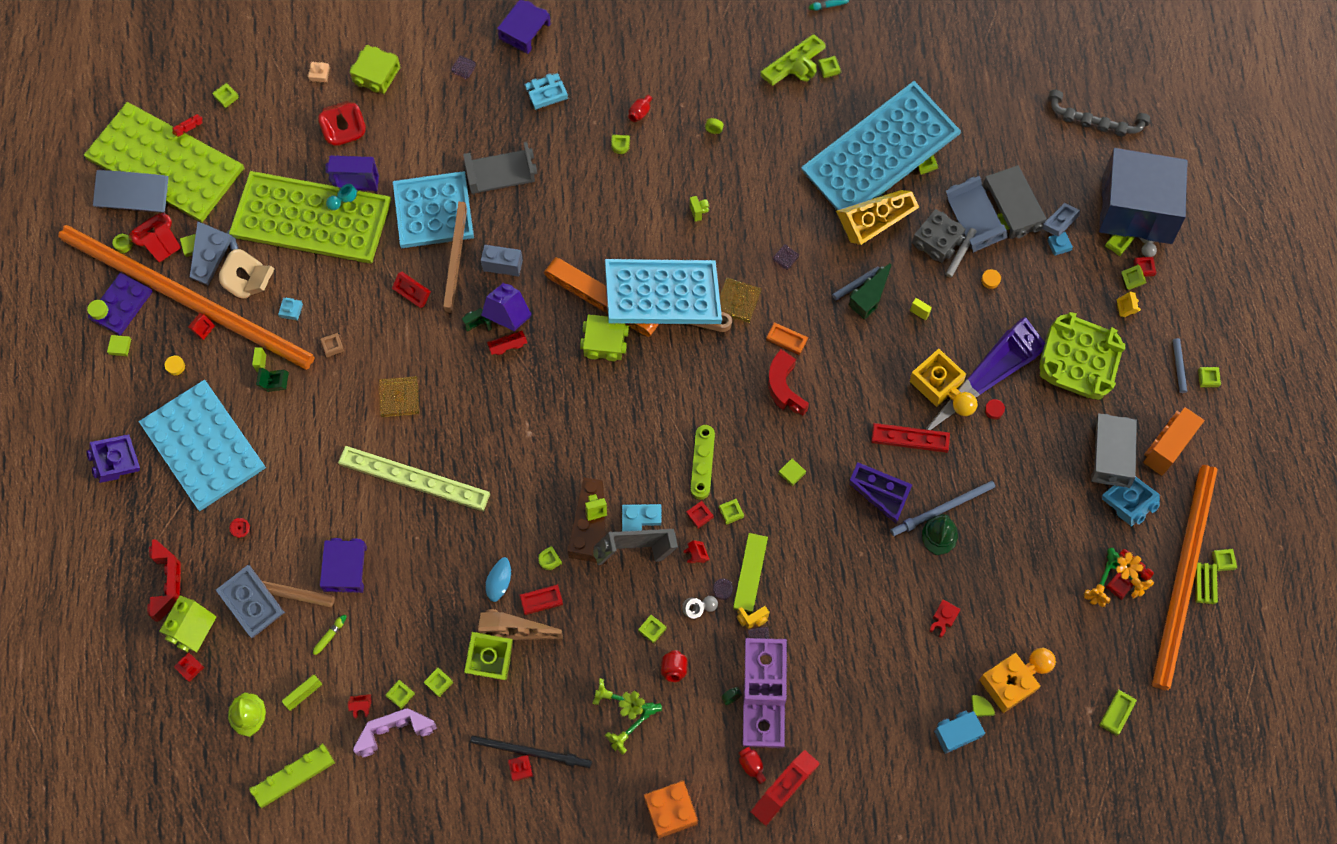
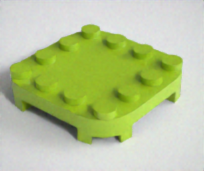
M1069 312L1068 314L1061 315L1049 328L1040 359V376L1053 385L1087 398L1100 400L1113 390L1116 385L1114 381L1121 354L1125 350V343L1122 342L1121 337L1117 334L1118 330L1113 327L1106 329L1076 317L1077 313Z

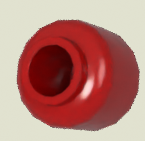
M676 650L666 653L661 659L662 676L669 682L681 681L687 674V657Z

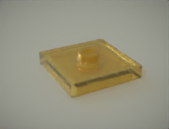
M726 278L719 296L721 312L729 314L732 318L750 323L762 288Z
M417 376L379 379L381 417L419 414Z

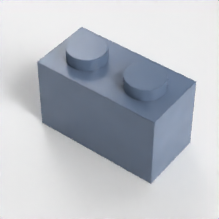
M484 245L481 258L483 271L513 276L520 275L523 261L521 250Z

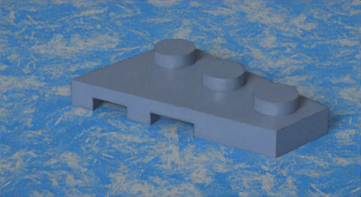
M197 222L190 278L209 286L233 237Z

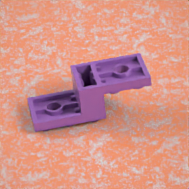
M745 639L743 747L784 748L787 639ZM768 655L771 657L772 662L764 665L761 663L760 657ZM761 721L768 722L770 725L769 730L761 731L758 728V723Z

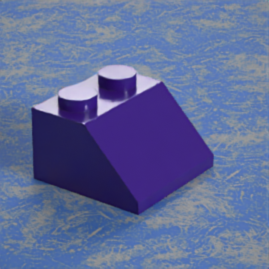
M503 283L486 296L481 316L515 331L531 317V312L520 291L509 284Z

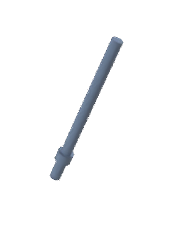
M990 481L913 519L908 518L903 521V524L890 529V532L893 536L906 530L909 532L915 529L917 525L995 488V483Z

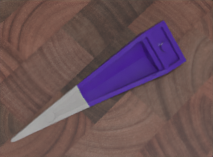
M1026 317L1021 318L1010 330L1006 331L958 389L960 392H969L978 397L1019 368L1034 360L1043 351L1045 342ZM952 399L947 402L926 430L933 429L955 413Z

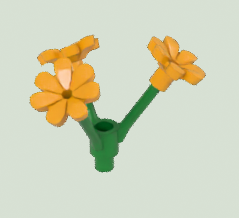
M1109 548L1107 550L1108 561L1100 584L1097 585L1096 589L1086 590L1084 598L1091 599V604L1096 605L1098 603L1100 607H1105L1106 604L1110 603V598L1103 591L1105 588L1104 583L1111 568L1121 573L1123 579L1128 577L1131 579L1130 582L1135 586L1134 592L1131 594L1133 599L1138 595L1139 597L1144 595V590L1150 588L1154 581L1150 579L1141 582L1138 579L1136 571H1142L1143 566L1138 564L1141 561L1139 556L1132 558V553H1125V558L1119 556L1114 548Z

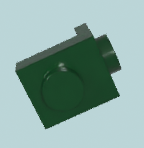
M482 308L474 312L470 311L461 318L467 332L484 323L488 331L492 330L491 322L493 321L481 316Z
M259 368L256 385L267 392L286 390L289 372L285 369L268 371L264 368Z

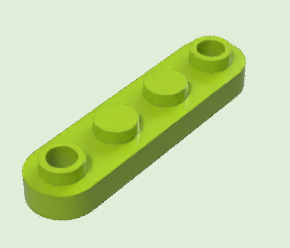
M709 425L698 427L695 435L691 494L698 500L705 499L710 494L715 432ZM703 432L709 433L707 436L702 435ZM698 486H703L704 489H703V490H698L697 487H698Z

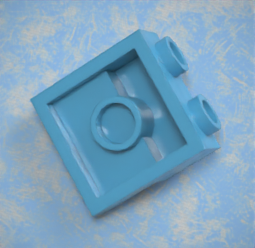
M1136 476L1130 488L1114 485L1102 495V500L1117 510V516L1130 526H1133L1135 523L1141 524L1148 512L1154 513L1160 506V494Z

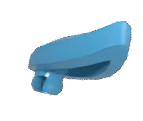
M502 557L495 564L486 580V594L493 602L498 601L505 594L510 583L511 567L506 557Z

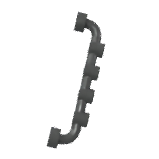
M1051 90L1049 92L1048 100L1051 102L1052 109L1055 113L1063 115L1065 122H1073L1074 119L1081 120L1080 125L1083 127H1090L1091 123L1098 125L1097 129L1099 131L1107 132L1109 128L1115 129V134L1121 137L1125 136L1126 133H1139L1150 123L1151 117L1145 113H1138L1136 115L1135 124L1137 126L1132 127L1128 126L1125 122H1113L1107 117L1099 118L1088 112H1076L1073 108L1065 109L1058 105V103L1062 102L1063 92L1059 90Z

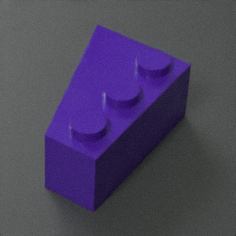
M858 462L849 482V485L895 524L912 487L910 483Z

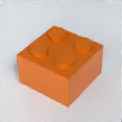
M684 781L644 795L658 839L698 825V820Z

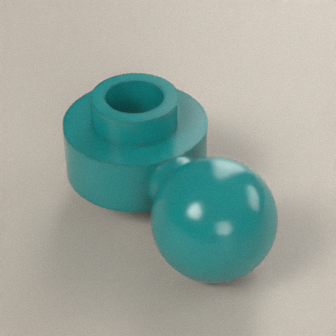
M352 184L344 185L338 191V196L327 198L326 206L330 210H337L341 206L342 201L345 203L353 201L357 194L356 188Z

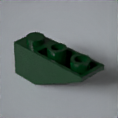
M890 263L885 267H880L872 279L869 277L859 290L855 289L849 296V306L864 320L878 308L892 265Z

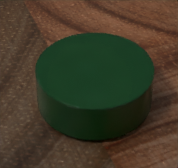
M733 687L726 691L721 699L725 705H729L742 696V692L739 687Z

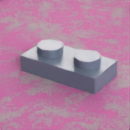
M1064 203L1043 224V229L1059 237L1079 217L1080 210Z

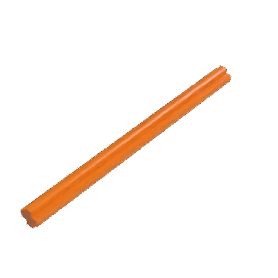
M1202 465L1199 469L1152 682L1153 687L1162 690H1169L1171 688L1218 469L1208 465Z

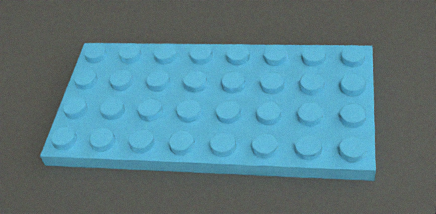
M913 81L803 165L801 169L836 210H840L878 198L957 137L961 130L921 87Z

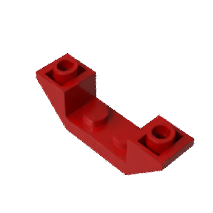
M153 539L152 546L149 547V556L156 564H165L164 572L167 576V583L164 584L166 596L150 597V604L147 605L148 615L157 622L173 608L180 596L181 562L160 542Z
M804 750L771 785L750 813L763 825L767 826L801 784L817 769L820 763Z

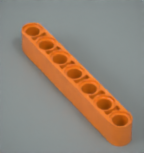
M555 257L544 271V275L554 283L608 314L606 285ZM626 323V325L647 337H650L659 325Z

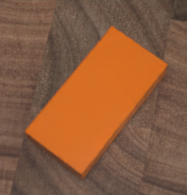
M774 322L766 340L800 355L808 337Z

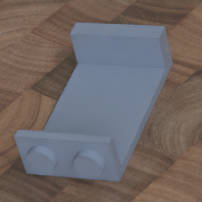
M980 176L971 177L964 183L953 185L946 190L947 199L958 222L966 229L965 236L970 228L977 231L975 236L969 239L973 252L1007 238V230L1004 224L1001 225L982 186Z

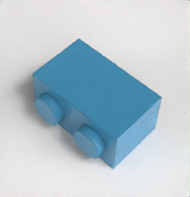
M963 711L956 715L957 719L952 721L945 719L938 723L939 727L934 732L945 754L985 735L974 711L970 713Z

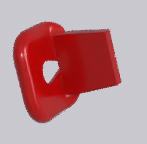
M349 101L325 107L318 116V122L324 139L334 146L358 140L366 131L359 106ZM342 114L347 121L348 127L345 130H340L337 127L336 115Z
M163 212L154 215L129 233V239L136 245L145 246L159 263L181 249L170 230L172 225L171 218ZM154 228V232H148L150 229Z

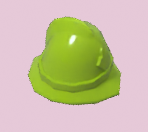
M246 692L235 698L229 707L228 713L231 727L238 734L248 737L256 733L265 720L266 710L264 702L257 695Z

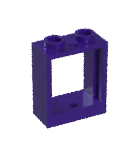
M329 156V163H326L325 170L326 174H329V182L333 186L341 188L346 184H352L357 191H378L379 173L374 157Z

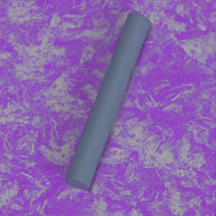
M875 267L832 294L833 298L838 300L862 285L869 277L872 279L879 267Z
M1176 338L1172 341L1179 392L1186 393L1187 385L1180 339Z

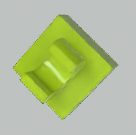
M697 196L690 197V209L695 222L702 220V213L709 211L707 199L699 202Z
M596 494L588 496L590 502L585 503L587 520L607 516L605 498L598 500Z

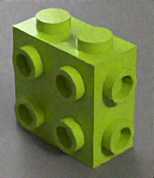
M366 45L364 50L360 51L356 63L350 68L352 81L357 86H364L375 93L385 94L400 69L399 59L393 53H386L377 47Z
M588 315L587 321L583 322L585 338H581L580 349L584 351V357L589 359L604 358L608 361L622 360V354H626L627 343L624 342V336L628 337L629 325H626V323H608V316Z
M179 596L159 632L166 636V641L175 645L178 643L177 648L188 652V650L197 652L217 616L197 602Z

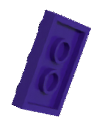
M120 273L100 299L107 305L108 314L99 320L93 319L90 314L87 317L89 320L121 336L152 294V290Z

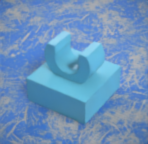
M283 298L278 314L279 317L298 321L303 305L302 301Z

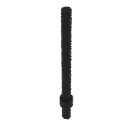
M474 735L471 736L470 740L471 744L562 762L570 767L576 765L591 769L592 760L579 758L575 754L568 753V755Z

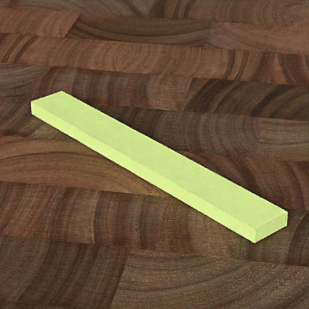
M345 446L338 462L340 466L480 511H484L490 496L488 491Z

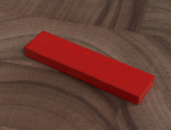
M873 423L871 443L948 453L950 433Z

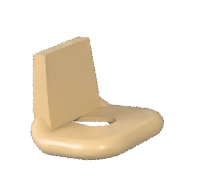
M235 249L228 254L220 270L219 281L224 289L236 297L244 299L265 290L274 268L272 266H263L260 261L245 251ZM239 267L243 268L250 276L249 281L237 276L236 270Z

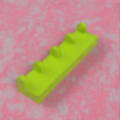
M324 744L319 745L320 747L309 754L306 753L296 762L285 766L284 769L271 777H267L266 780L255 787L249 788L261 808L265 807L335 764Z

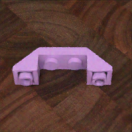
M407 708L368 722L354 747V752L358 756L361 755V757L372 755L373 751L378 749L374 733H377V735L384 734L389 731V728L395 726L400 728L408 725L409 721H412L415 733L417 735L421 734V736L432 734L433 730L437 729L433 720Z

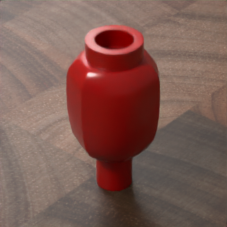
M647 95L644 99L640 98L634 102L628 114V118L632 122L640 121L646 116L650 109L649 103L652 101V97Z
M750 747L740 751L739 762L745 772L751 777H756L759 784L766 781L763 775L764 765L755 750H751Z

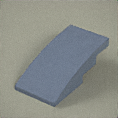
M97 170L93 206L165 213L169 176Z

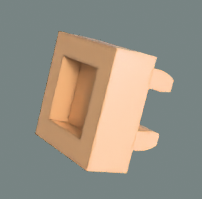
M311 62L308 75L309 81L327 82L330 69L329 64Z

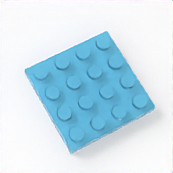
M465 171L393 181L401 248L453 241L458 201L465 202L467 206L463 240L474 238Z

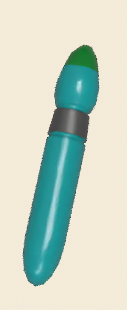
M849 0L815 2L808 9L817 11L823 8L846 4Z

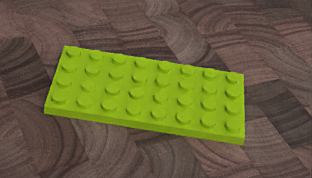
M127 102L86 151L84 157L107 171L169 176L166 203L202 223L243 171V164L186 133L176 137L172 133L173 126Z
M250 171L229 235L237 239L372 264L391 198L389 196L357 191L356 198L353 201L346 203L342 201L339 209L330 210L326 206V200L330 196H338L340 187Z

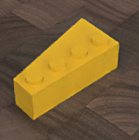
M899 190L837 210L836 212L850 242L862 245L918 209L919 206L912 191Z

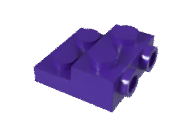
M129 434L90 442L89 450H86L88 461H93L94 467H92L94 479L98 478L99 483L119 479L120 475L140 470Z

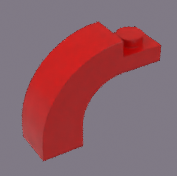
M780 349L770 365L768 376L770 395L776 405L783 411L789 406L794 413H800L804 416L808 411L809 403L792 392L786 383L787 376L795 368L796 359Z

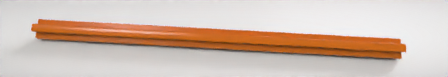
M68 225L63 226V230L59 232L58 237L63 242L184 306L204 314L207 318L306 370L314 362L315 357L308 351Z

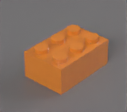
M1186 407L1181 412L1176 411L1144 455L1147 458L1143 463L1163 476L1205 420Z

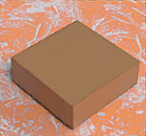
M338 333L320 339L326 357L344 352Z

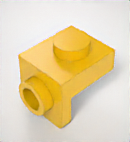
M766 606L749 616L743 607L738 608L737 619L748 630L755 625L759 627L768 621L769 611Z

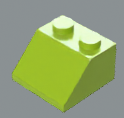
M472 632L464 673L506 680L513 639Z

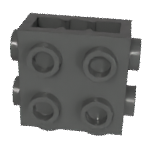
M935 209L914 234L912 243L917 249L929 254L933 260H938L942 263L946 258L950 259L956 245L960 246L965 239L963 235L966 229L959 222H954L948 218L944 212H939Z

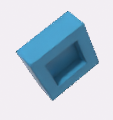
M1063 232L1059 237L1056 235L1048 237L1047 241L1054 256L1069 252L1073 248L1066 232Z

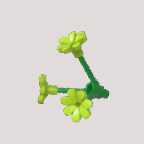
M600 678L599 690H596L593 700L594 705H598L602 698L609 700L612 698L619 700V706L624 707L620 712L622 716L629 714V719H635L637 715L641 714V717L620 735L616 736L614 733L610 734L609 732L605 734L608 741L613 743L611 747L615 751L618 749L624 755L626 749L623 742L628 738V735L650 715L662 711V705L660 703L654 704L653 702L645 703L644 699L639 698V694L635 691L632 694L625 692L623 697L612 694L613 692L605 690L604 680Z

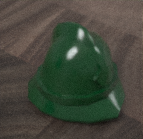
M937 515L926 522L922 530V541L927 550L935 555L947 554L956 545L958 539L957 527L948 515Z

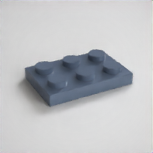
M250 565L244 567L216 589L217 593L251 638L255 637L285 613Z

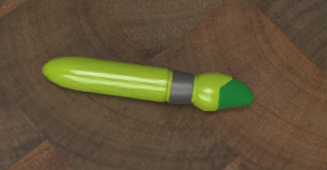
M346 615L336 619L334 625L314 647L313 655L319 654L334 637L339 628L344 625L347 618Z

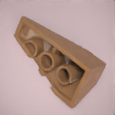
M486 610V612H482L480 615L478 631L481 634L513 640L563 639L561 629L498 612V610Z

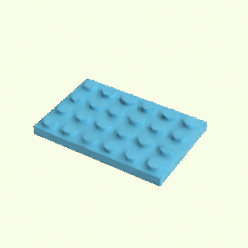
M605 259L608 323L721 324L722 315L716 261Z
M206 380L201 381L139 421L199 511L266 468Z

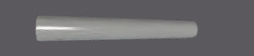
M970 228L945 274L947 277L952 278L970 245L969 239L973 238L977 232L975 229Z

